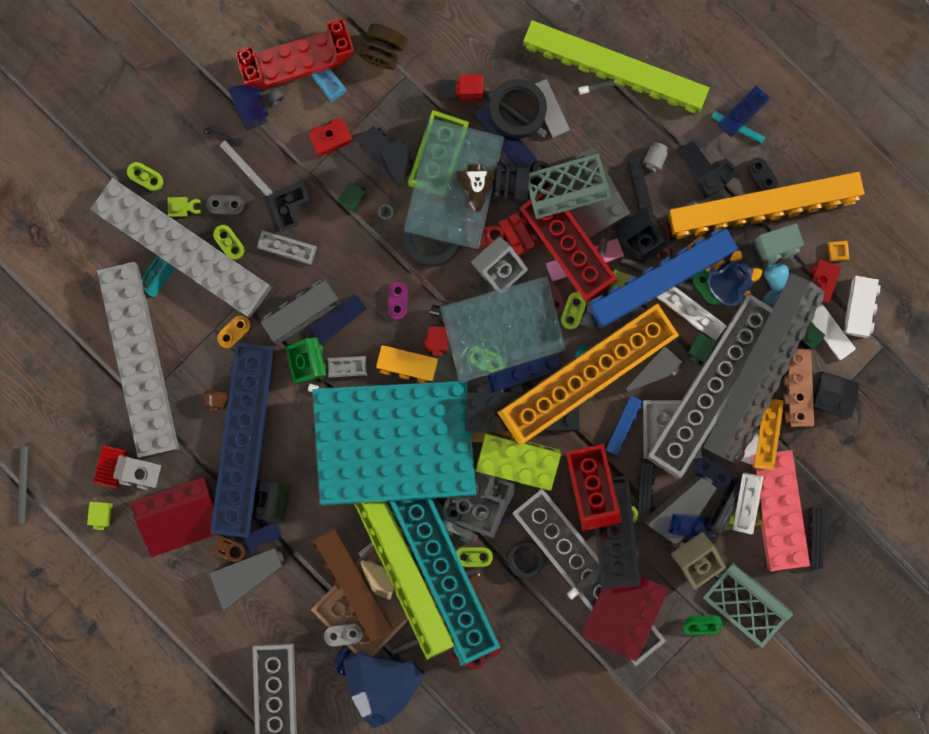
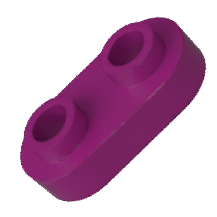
M396 281L389 287L388 313L391 318L401 320L407 314L408 289L403 282ZM398 287L402 289L400 294L394 292ZM397 306L401 308L399 313L394 312V308Z

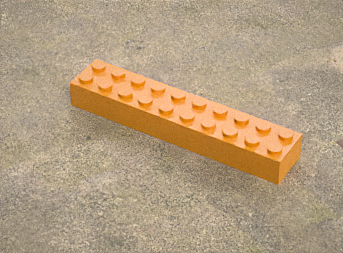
M860 172L671 209L666 217L670 225L672 238L676 237V240L687 238V235L695 233V236H700L701 234H706L709 230L716 231L720 228L723 231L728 226H732L733 229L740 228L748 222H751V225L762 223V220L768 218L770 221L781 219L784 215H788V217L798 216L803 211H807V214L817 212L818 209L823 207L826 210L834 209L844 203V206L853 205L865 193Z
M658 303L652 305L497 413L517 443L523 444L679 335Z

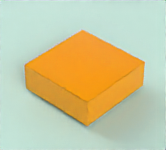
M848 241L827 243L829 262L849 260Z

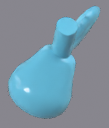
M784 264L769 265L764 271V277L771 290L764 296L762 302L771 308H774L789 277V269Z

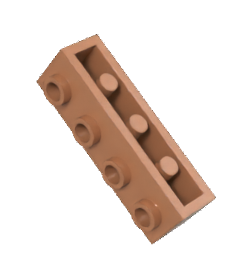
M797 349L795 356L791 358L788 364L787 372L783 374V385H786V393L783 395L784 404H787L784 421L788 423V427L814 426L811 349Z

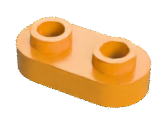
M236 316L219 332L217 336L219 345L227 349L234 347L236 342L238 343L250 331L251 323L249 319L245 316ZM243 322L244 326L243 328H238L237 324ZM225 335L230 336V340L228 342L224 341Z

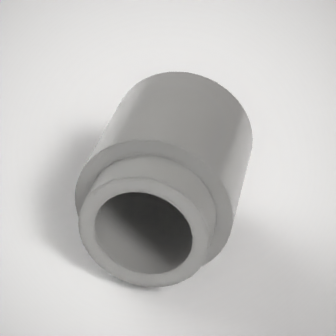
M654 142L653 146H650L643 162L646 165L645 168L652 172L661 170L668 154V147Z

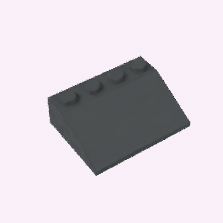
M592 147L568 162L595 155L596 152ZM597 161L588 163L586 168L594 171L598 165ZM603 164L602 167L611 198L569 210L589 239L628 218L630 215L628 208ZM572 167L567 173L575 176L579 169ZM583 171L579 178L587 181L591 174ZM554 172L551 173L549 178L557 181L561 174ZM564 176L560 183L568 187L572 179ZM596 176L591 181L593 185L603 183L602 179ZM576 181L572 189L576 191L581 190L584 185ZM548 182V183H547V188H548L549 186L553 187V184H551V183ZM557 187L555 192L560 196L563 195L565 190Z

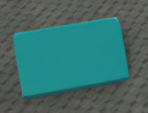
M156 256L141 278L142 283L145 282L147 288L143 286V291L155 297L175 270V267L159 256Z

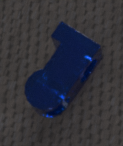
M271 524L250 533V538L244 537L251 554L260 551L259 545L267 541L278 540L282 532L279 526Z

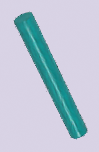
M716 111L712 116L713 119L761 144L766 138Z

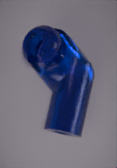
M342 646L334 659L336 670L342 676H346L343 660L351 652L345 646Z

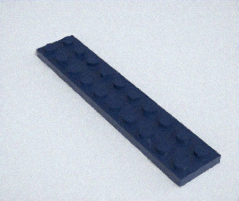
M236 342L211 534L250 538L275 351L273 346Z

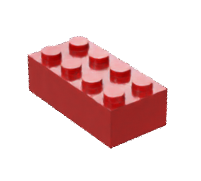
M604 444L566 452L583 531L621 523Z

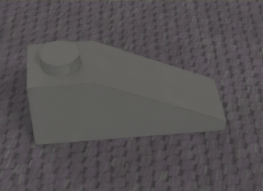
M666 347L662 348L627 386L625 391L630 392L667 378L670 374L675 376L681 369L679 365L682 361Z

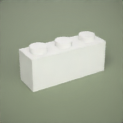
M861 276L852 278L843 330L845 335L867 338L873 333L874 323H872V318L877 312L875 300L876 296L878 297L880 293L879 280Z

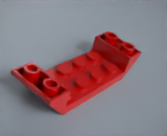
M344 18L326 23L328 31L255 53L253 46L235 51L244 85L267 89L340 66L354 53Z

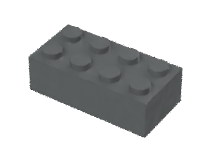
M326 280L315 282L311 286V290L300 292L295 296L296 300L291 303L289 301L285 302L279 307L280 310L275 314L271 312L263 317L264 321L261 324L276 345L281 344L341 304Z

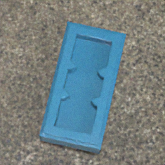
M331 69L311 75L331 102L347 92Z

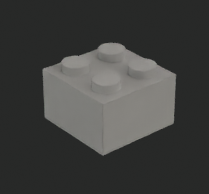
M500 236L471 261L487 284L499 295L528 270L512 247Z

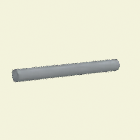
M226 141L222 142L220 147L265 195L272 193L269 187Z

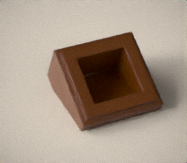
M479 573L468 577L476 596Z

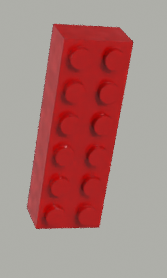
M549 186V187H548L547 189H545V190L549 192L552 187ZM539 193L535 197V201H542L547 195ZM531 200L519 207L527 222L586 304L618 282L617 277L569 210L536 219Z

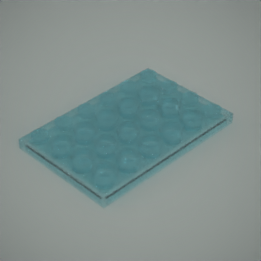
M430 118L404 232L479 249L493 189V181L490 182V190L485 193V203L480 212H473L468 203V195L462 191L461 183L457 182L456 172L467 170V165L483 164V169L494 170V174H496L504 137Z
M547 276L440 307L459 382H465L566 350Z

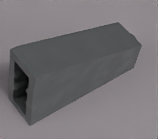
M694 475L649 514L642 523L671 543L679 546L717 488L712 485L713 481L708 477Z
M277 548L209 573L223 610L232 606L283 566L282 562L285 560L281 550L278 551Z

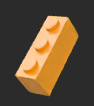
M382 345L376 368L380 370L381 374L391 376L392 372L399 374L398 378L409 380L412 377L416 378L418 383L433 382L438 359Z

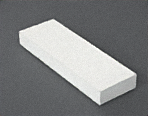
M823 304L818 305L811 323L825 334L823 340L840 361L856 350V348Z
M743 473L733 530L753 534L763 476Z

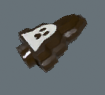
M483 164L467 165V170L456 172L457 182L461 183L462 191L468 195V203L473 212H480L485 203V193L490 190V182L494 181L495 171L483 169Z

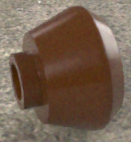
M209 390L203 393L204 405L208 406L210 411L219 412L228 402L229 397L226 393Z

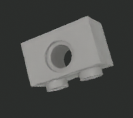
M119 455L113 478L119 479V483L131 486L132 482L137 484V488L148 490V487L156 488L161 465ZM138 469L139 475L135 478V471Z

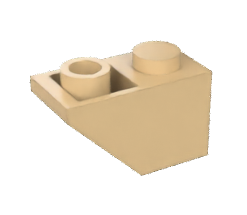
M362 560L359 571L370 592L373 595L390 600L394 586L385 568L373 561Z

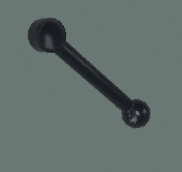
M209 127L204 129L206 135L212 134L235 142L237 146L242 144L240 138L235 139L212 131Z

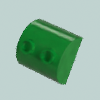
M307 338L285 347L294 384L326 376L327 364L323 362V346L319 343L318 338Z

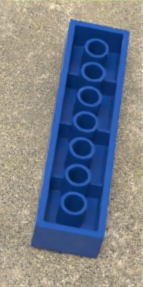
M719 228L712 232L707 240L702 238L693 243L690 250L684 248L676 253L674 259L671 260L668 257L658 264V268L650 267L641 274L642 277L637 279L635 276L626 281L624 287L620 288V286L613 288L609 291L607 297L603 298L602 295L591 302L592 305L589 310L601 329L727 258L737 251L738 247L728 230L721 231Z

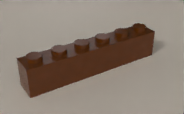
M333 529L315 539L314 542L316 544L313 545L318 555L322 554L325 562H323V565L328 573L332 571L335 577L332 580L337 589L341 588L345 594L342 598L346 605H351L354 612L352 615L357 624L361 622L364 628L361 631L366 640L370 639L373 643L393 631L337 530Z

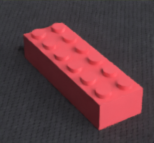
M793 451L777 452L774 470L754 468L756 455H752L753 474L763 476L758 505L762 520L761 530L767 570L776 571L810 566Z

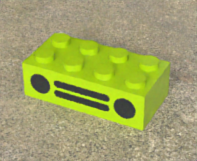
M487 431L483 438L476 471L551 491L561 452L559 449L528 441L518 444L513 437Z

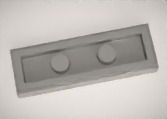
M547 79L536 83L535 85L541 89L546 98L547 113L544 121L552 139L569 132L570 128Z
M262 230L257 249L312 265L317 246Z

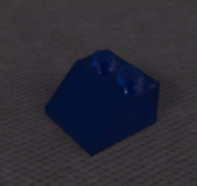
M245 85L228 88L240 119L247 131L268 123L266 117L269 114L265 105L261 106L259 99H262L258 88L254 89L251 86Z

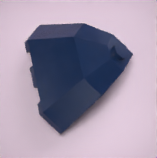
M357 653L343 660L351 697L362 718L373 728L390 722L407 706L425 676V672L414 661L405 660V663L393 661L394 658L378 656L377 659L367 657L365 653Z

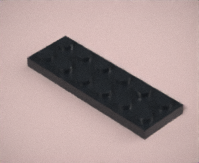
M525 392L465 393V432L509 431L497 412ZM579 405L544 430H580Z
M628 475L611 477L621 523L595 528L601 590L641 586Z

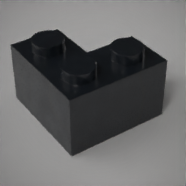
M303 182L263 196L276 232H283L298 226L299 223L293 207L310 200Z

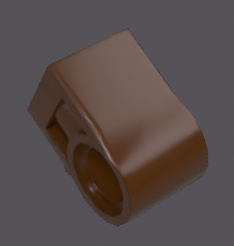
M219 535L212 550V553L232 562L244 560L247 554L246 548L235 541L236 536H229L227 538ZM234 547H238L241 550L238 558H234L231 555Z

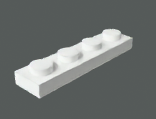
M676 287L656 297L714 341L717 340L727 327Z

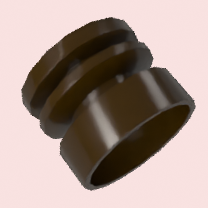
M370 24L366 37L371 42H363L362 47L364 49H360L358 55L376 67L395 70L397 64L394 61L397 62L400 59L395 52L403 51L407 38L398 31L384 25Z

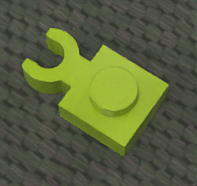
M169 197L168 216L170 218L188 217V212L199 215L201 210H194V205L201 204V201L194 199L188 203L187 197Z

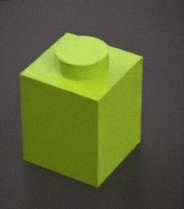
M90 502L87 525H93V529L104 530L105 526H110L113 503Z

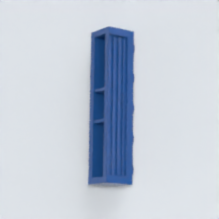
M630 396L605 451L615 456L621 453L623 449L621 447L622 443L626 442L628 438L626 435L628 432L630 433L633 427L631 424L633 421L635 422L638 416L636 413L638 410H641L643 405L641 400Z

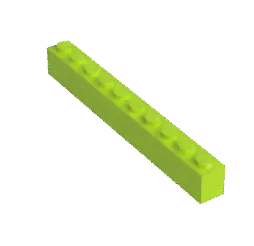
M533 20L523 41V46L530 52L536 53L538 51L543 53V56L546 58H557L567 66L575 65L583 72L589 73L591 71L596 73V76L601 79H614V83L617 85H628L632 87V90L639 93L644 91L649 93V96L654 99L660 100L662 98L667 100V103L670 105H681L691 113L701 111L710 88Z
M386 501L354 503L426 658L429 659L454 646L452 637L447 632L444 620L436 609L435 600L430 596L427 584L419 573L418 564L411 556L410 547L402 537V530L394 520L393 511L389 509Z

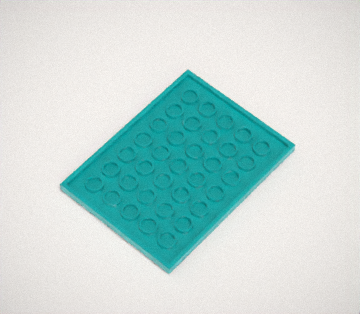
M467 381L313 389L320 505L476 496L471 432H465V393H468Z

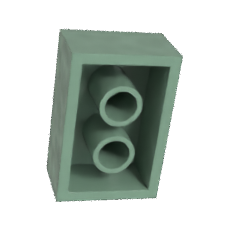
M796 223L760 235L751 243L758 265L764 264L766 267L774 264L780 258L783 261L793 258L794 255L800 252V248L804 246Z

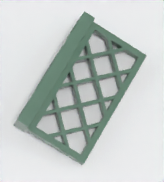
M599 153L529 174L528 190L536 219L611 198ZM597 161L598 165L594 171L586 168L588 163ZM572 167L579 169L575 176L567 173ZM583 171L591 174L587 181L579 178ZM557 172L561 175L557 181L549 178L551 173ZM564 176L572 179L568 187L560 183ZM596 176L602 179L603 183L593 185L591 181ZM538 177L542 181L537 187L531 184L530 179ZM546 181L553 184L549 192L542 189ZM576 181L584 185L581 190L576 191L572 189ZM557 187L565 190L563 195L560 196L553 193ZM539 192L547 195L544 200L535 201V197Z
M733 561L702 597L761 648L767 644L780 627L793 615L787 606ZM727 575L734 579L735 587L723 588V580ZM746 589L749 591L750 599L738 600V590ZM735 590L736 600L725 601L724 591ZM713 591H722V601L714 602L709 596ZM750 602L751 613L740 614L739 603ZM752 602H762L765 612L753 613ZM736 603L737 614H728L725 611V604ZM776 614L781 618L777 625H768L767 615ZM765 615L766 625L754 626V616ZM751 616L752 626H742L740 624V617ZM755 629L767 630V636L762 642L755 637Z

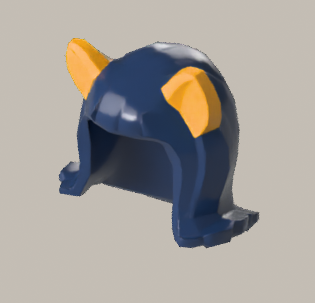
M736 251L732 254L729 261L720 265L717 271L714 268L710 269L707 285L716 300H719L721 304L734 307L745 300V295L743 294L751 289L753 283L761 277L763 271L759 268L753 269L748 262L742 259L741 251Z

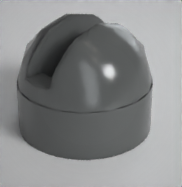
M273 89L268 94V99L273 106L279 104L285 98L278 89Z
M388 204L381 205L378 208L379 217L381 219H390L393 215V208ZM388 208L389 210L382 216L381 213Z

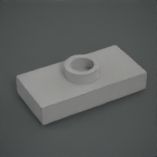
M366 356L327 358L329 378L367 376Z

